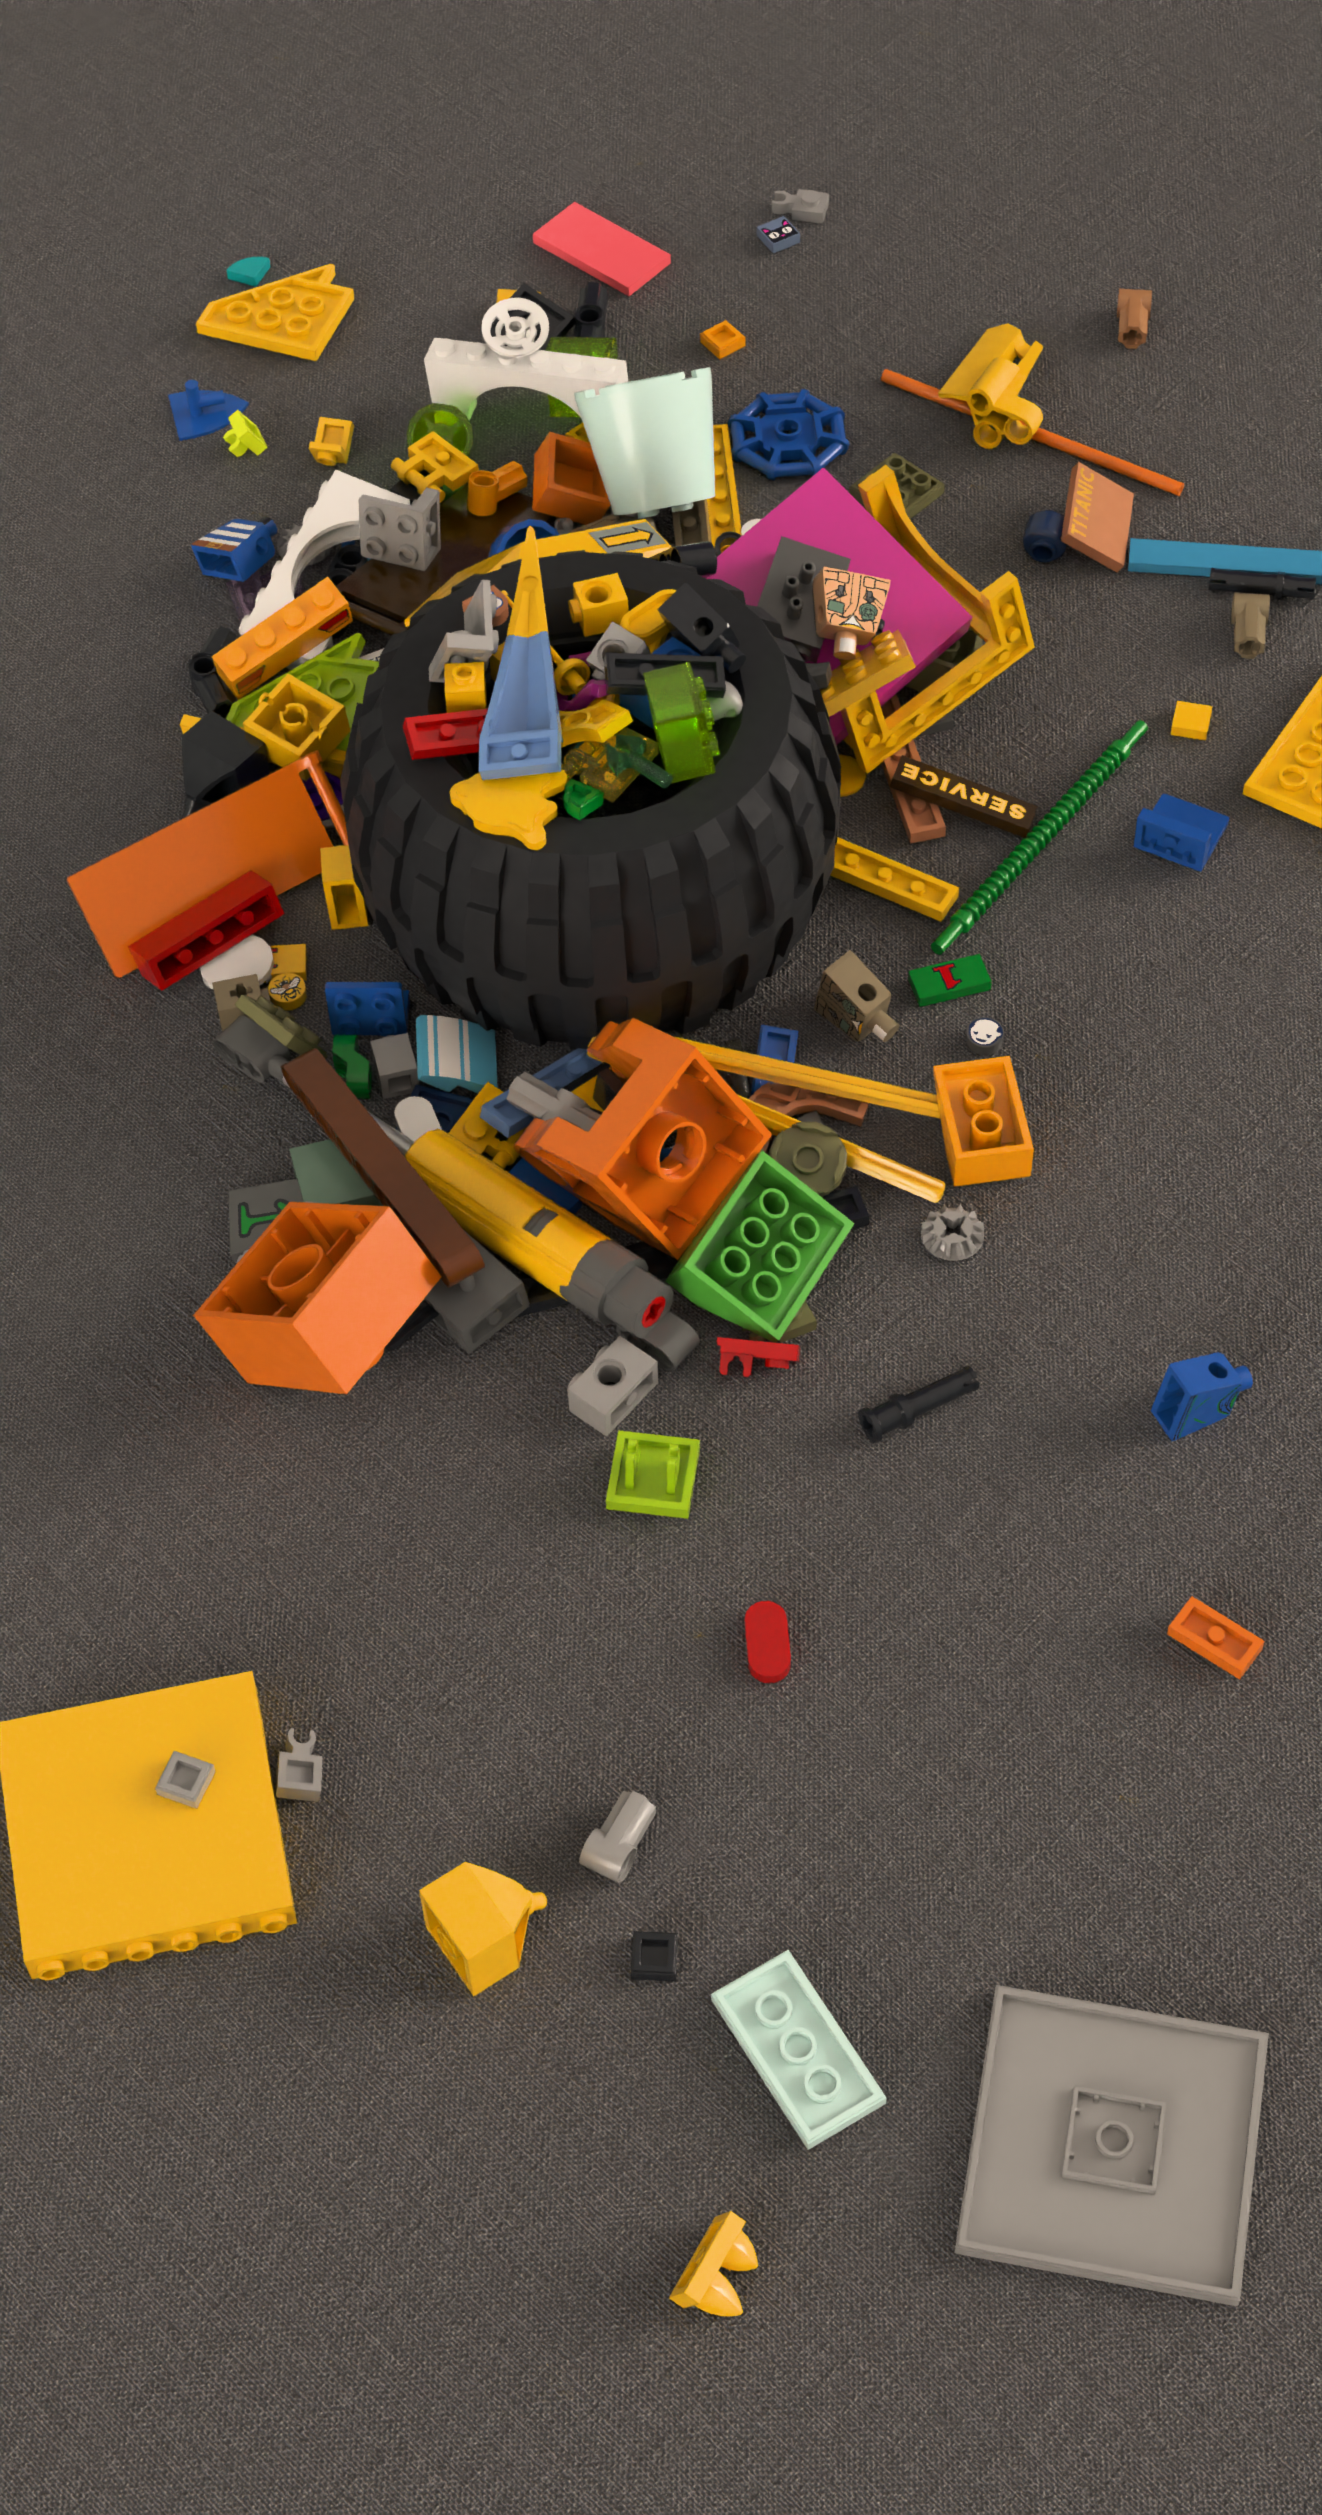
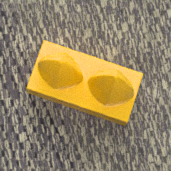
M732 2211L718 2215L713 2219L669 2299L683 2309L696 2306L707 2313L718 2316H737L743 2313L735 2289L718 2270L720 2267H724L733 2271H748L758 2267L754 2246L748 2236L742 2231L746 2223L745 2220Z

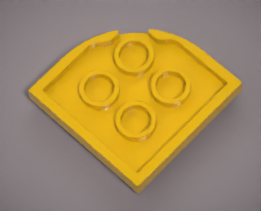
M899 629L893 633L890 630L880 633L871 640L872 645L860 652L856 649L854 659H839L841 665L832 671L829 686L820 689L829 717L916 667Z

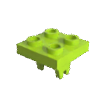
M618 1430L606 1496V1509L688 1519L700 1452V1440Z

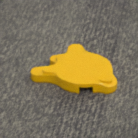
M561 770V772L482 780L478 772L469 779L454 784L450 789V800L455 807L461 809L465 815H468L473 820L476 829L492 835L514 837L527 848L540 850L546 845V832L543 827L558 815L557 804L547 799L565 790L567 775Z

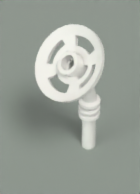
M508 298L497 302L488 309L482 320V336L485 343L494 352L506 357H523L536 352L545 343L549 334V320L544 310L535 302L524 298ZM522 310L530 313V316L527 320L517 316L510 317L508 311ZM497 318L499 321L495 329L496 336L492 337L490 333L491 326ZM540 324V336L537 339V341L534 342V339L537 335V330L535 326ZM505 326L506 335L501 336V330ZM502 346L523 348V350H507L502 348Z

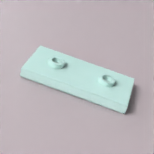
M789 1950L711 1994V2001L807 2150L886 2104V2096Z

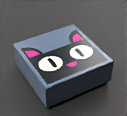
M784 216L757 227V237L773 254L800 243V233Z

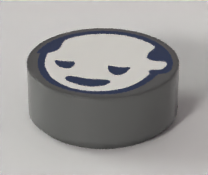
M976 1018L967 1026L966 1045L972 1052L979 1055L994 1054L1003 1045L1004 1028L1000 1022L993 1018Z

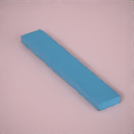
M1130 538L1128 571L1210 577L1211 568L1263 574H1278L1279 571L1285 572V575L1295 577H1315L1316 584H1322V551Z

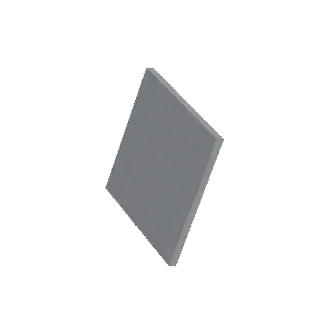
M996 1985L954 2254L1238 2307L1241 2296L1269 2033Z

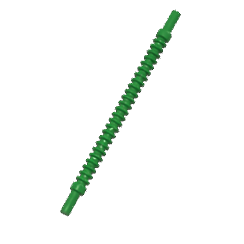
M1137 720L1120 740H1114L1107 747V750L1103 751L1102 756L1098 757L1095 763H1092L1090 769H1087L1084 775L1080 776L1079 781L1075 782L1073 787L1068 789L1067 794H1064L1061 800L1057 801L1056 805L1050 809V813L1044 815V819H1041L1038 825L1032 828V832H1029L1026 838L1021 840L1020 845H1017L1014 851L1009 853L1008 858H1005L1002 864L997 866L996 871H993L991 876L985 879L984 884H981L979 889L973 892L972 897H969L966 903L962 904L960 909L950 917V924L931 944V949L936 954H943L961 933H967L974 926V922H977L980 916L986 913V909H989L992 903L998 900V896L1004 893V889L1010 887V883H1013L1016 877L1021 875L1022 870H1025L1028 864L1033 862L1034 857H1037L1040 851L1044 850L1046 844L1051 842V838H1054L1057 832L1063 829V825H1066L1069 819L1075 816V813L1080 810L1081 806L1086 804V800H1089L1092 794L1096 793L1098 788L1103 785L1104 781L1109 779V775H1112L1115 769L1119 768L1121 763L1130 756V749L1148 730V726L1144 721Z

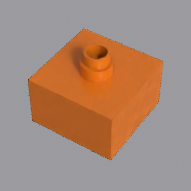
M289 1202L193 1316L248 1384L348 1394L365 1371L372 1368L381 1359L385 1346L442 1276L390 1206Z

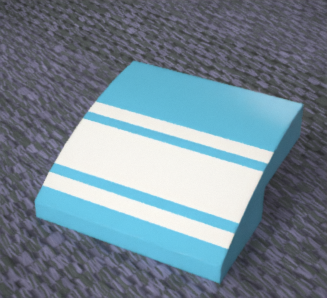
M420 1015L416 1018L418 1080L448 1093L457 1085L477 1094L487 1082L498 1088L495 1030L486 1031L479 1024L445 1016Z

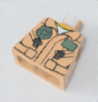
M823 567L813 579L816 634L822 638L835 640L833 652L835 658L841 660L854 659L856 645H867L875 636L891 580Z

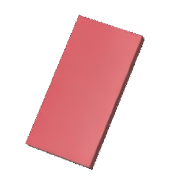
M573 202L533 233L534 244L627 296H631L671 264V254L576 202Z

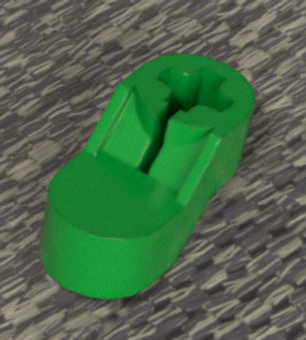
M334 1035L332 1054L336 1073L346 1080V1085L357 1099H371L373 1084L371 1065L369 1060L359 1054L357 1035Z

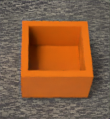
M549 432L534 454L532 510L558 518H570L573 522L584 525L602 519L611 505L590 443Z

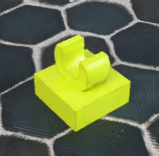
M239 410L228 417L233 429L227 431L223 438L231 445L228 449L236 457L242 456L248 448L257 456L268 448L258 427Z

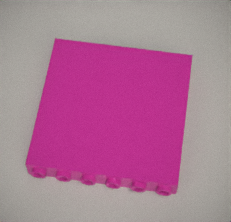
M824 467L717 557L716 573L706 578L720 579L742 590L746 605L758 606L781 536L851 559L848 567L849 572L891 580L881 619L885 621L883 632L890 630L893 633L899 629L916 667L876 690L880 706L884 705L967 633L973 618ZM825 638L817 663L830 662L831 671H833L841 663L838 658L833 656L835 640ZM871 640L867 645H856V649L859 652L872 645ZM840 711L829 717V725L836 745L848 736Z

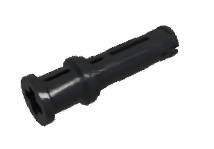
M965 1366L963 1369L905 1396L901 1393H894L883 1404L872 1409L864 1407L859 1410L858 1418L861 1427L871 1442H879L882 1440V1435L899 1427L903 1429L911 1427L916 1417L971 1391L978 1390L979 1381L971 1382L972 1379L977 1378V1375L970 1366Z

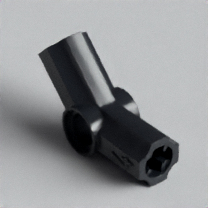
M220 626L217 630H212L201 651L190 657L188 668L193 693L200 698L207 713L212 710L226 719L232 704L237 700L218 675L211 656L239 637L231 629Z

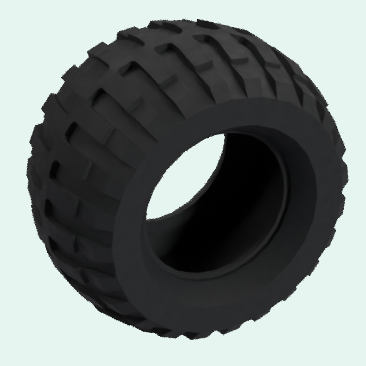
M578 550L557 553L556 556L540 557L539 565L550 645L563 660L568 659L569 655L592 652L604 634L585 637L580 623H573L568 606V601L574 599L573 583L618 573L627 595L629 611L655 593L666 589L678 590L686 582L731 626L740 643L738 649L746 655V660L734 673H729L724 668L725 681L730 682L737 689L743 702L742 710L736 717L721 718L709 724H706L703 718L700 717L679 727L676 718L696 709L694 701L696 698H693L679 709L672 719L664 721L654 730L630 714L633 722L611 737L629 745L630 749L604 780L561 762V770L566 773L567 782L570 779H574L581 783L593 781L630 783L658 790L672 797L664 802L629 814L581 820L556 817L543 827L546 832V845L540 850H531L514 837L492 835L476 829L473 820L451 803V787L479 772V752L412 760L403 730L404 719L407 717L447 713L445 683L429 682V666L446 633L465 630L462 602L474 595L481 580H490V586L494 585L500 591L505 590L508 593L507 596L514 603L522 559L501 566V569L490 573L474 574L453 586L451 594L426 602L410 618L409 630L391 636L380 654L379 667L375 673L368 675L363 704L357 703L340 779L353 878L390 949L397 948L406 968L411 970L423 982L424 987L442 1005L457 1004L461 1006L464 1018L479 1024L486 1031L498 1027L512 1030L515 1040L542 1047L547 1041L569 1043L570 1049L573 1050L577 1048L587 1049L591 1039L600 1033L607 1022L612 1021L620 1024L631 1018H635L665 1033L676 1030L685 1034L710 1025L711 1013L717 1008L733 1010L753 997L757 983L764 978L772 977L788 959L790 950L802 938L810 916L813 915L834 868L835 845L837 843L840 819L841 763L836 742L829 725L830 718L820 689L808 672L805 661L794 644L784 640L781 624L762 607L746 605L742 590L720 579H706L698 575L696 567L670 560L656 561L643 557L642 553L616 551L609 554ZM509 604L507 620L503 624L493 627V630L498 631V646L506 640L512 608ZM490 658L488 668L485 671L487 708L489 707L495 682L491 679ZM552 660V662H553V670L555 671L557 665H556V664L554 663V661ZM590 668L591 674L589 680H592L593 678L591 677V675L593 674V671ZM571 695L568 696L569 701L572 700ZM572 744L561 748V757Z

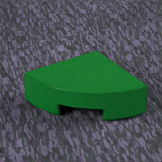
M570 779L565 784L563 794L564 809L572 817L581 820L603 805L604 792L577 780Z

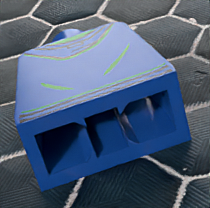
M1219 1352L1171 1363L1168 1366L1150 1411L1169 1439L1175 1441L1226 1418L1230 1414L1239 1392L1252 1387V1375L1244 1365L1233 1368L1225 1355Z

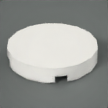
M252 934L202 965L200 970L204 984L208 989L209 987L213 989L212 982L257 974L260 986L265 981L268 983L271 980L274 958L271 947L266 941Z

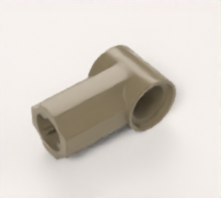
M1234 592L1231 624L1234 625V651L1239 653L1241 658L1254 659L1257 655L1264 653L1270 595Z

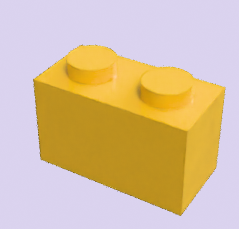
M349 845L320 848L322 882L331 929L338 930L368 926L367 905L353 878Z

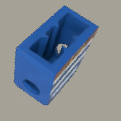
M267 516L258 522L233 519L193 542L191 547L202 574L244 582L275 555V548L271 537L277 534V526Z

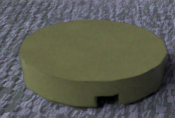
M801 1121L793 1124L792 1127L784 1132L782 1131L775 1137L769 1150L770 1157L821 1197L830 1194L839 1186L846 1173L847 1151L844 1144L833 1129L818 1122Z

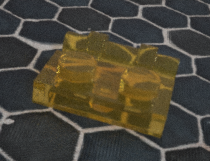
M625 727L617 736H612L604 743L584 741L578 748H572L564 756L561 770L566 773L567 781L575 774H580L581 783L604 792L603 798L614 802L658 755V743ZM596 752L600 753L596 758L593 757Z

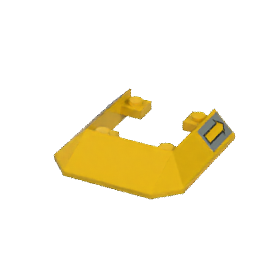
M646 519L536 539L538 558L556 556L557 553L578 550L609 554L614 551L642 553L643 557L649 558L672 548ZM521 542L457 572L404 620L406 627L410 625V618L426 602L451 594L452 587L474 574L490 573L501 569V566L522 559L525 542Z

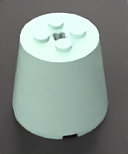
M710 367L691 371L692 377L685 378L683 371L605 386V388L599 389L600 395H595L594 389L574 393L575 401L614 515L637 513L638 519L658 515L660 513L659 509L671 507L672 512L692 509L693 502L715 497L712 373Z

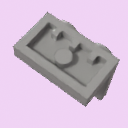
M426 487L417 500L415 499L411 505L369 495H361L358 500L361 555L425 571L441 549L439 490Z
M481 580L465 610V630L446 633L429 666V682L445 683L444 664L484 662L485 671L487 670L489 658L492 654H496L499 642L498 631L493 630L492 618L496 614L497 598L495 594H491L490 580Z

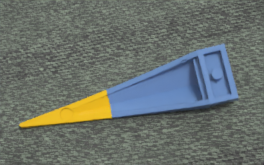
M532 526L527 528L507 636L493 693L479 738V774L482 780L561 772V743H563L536 536Z

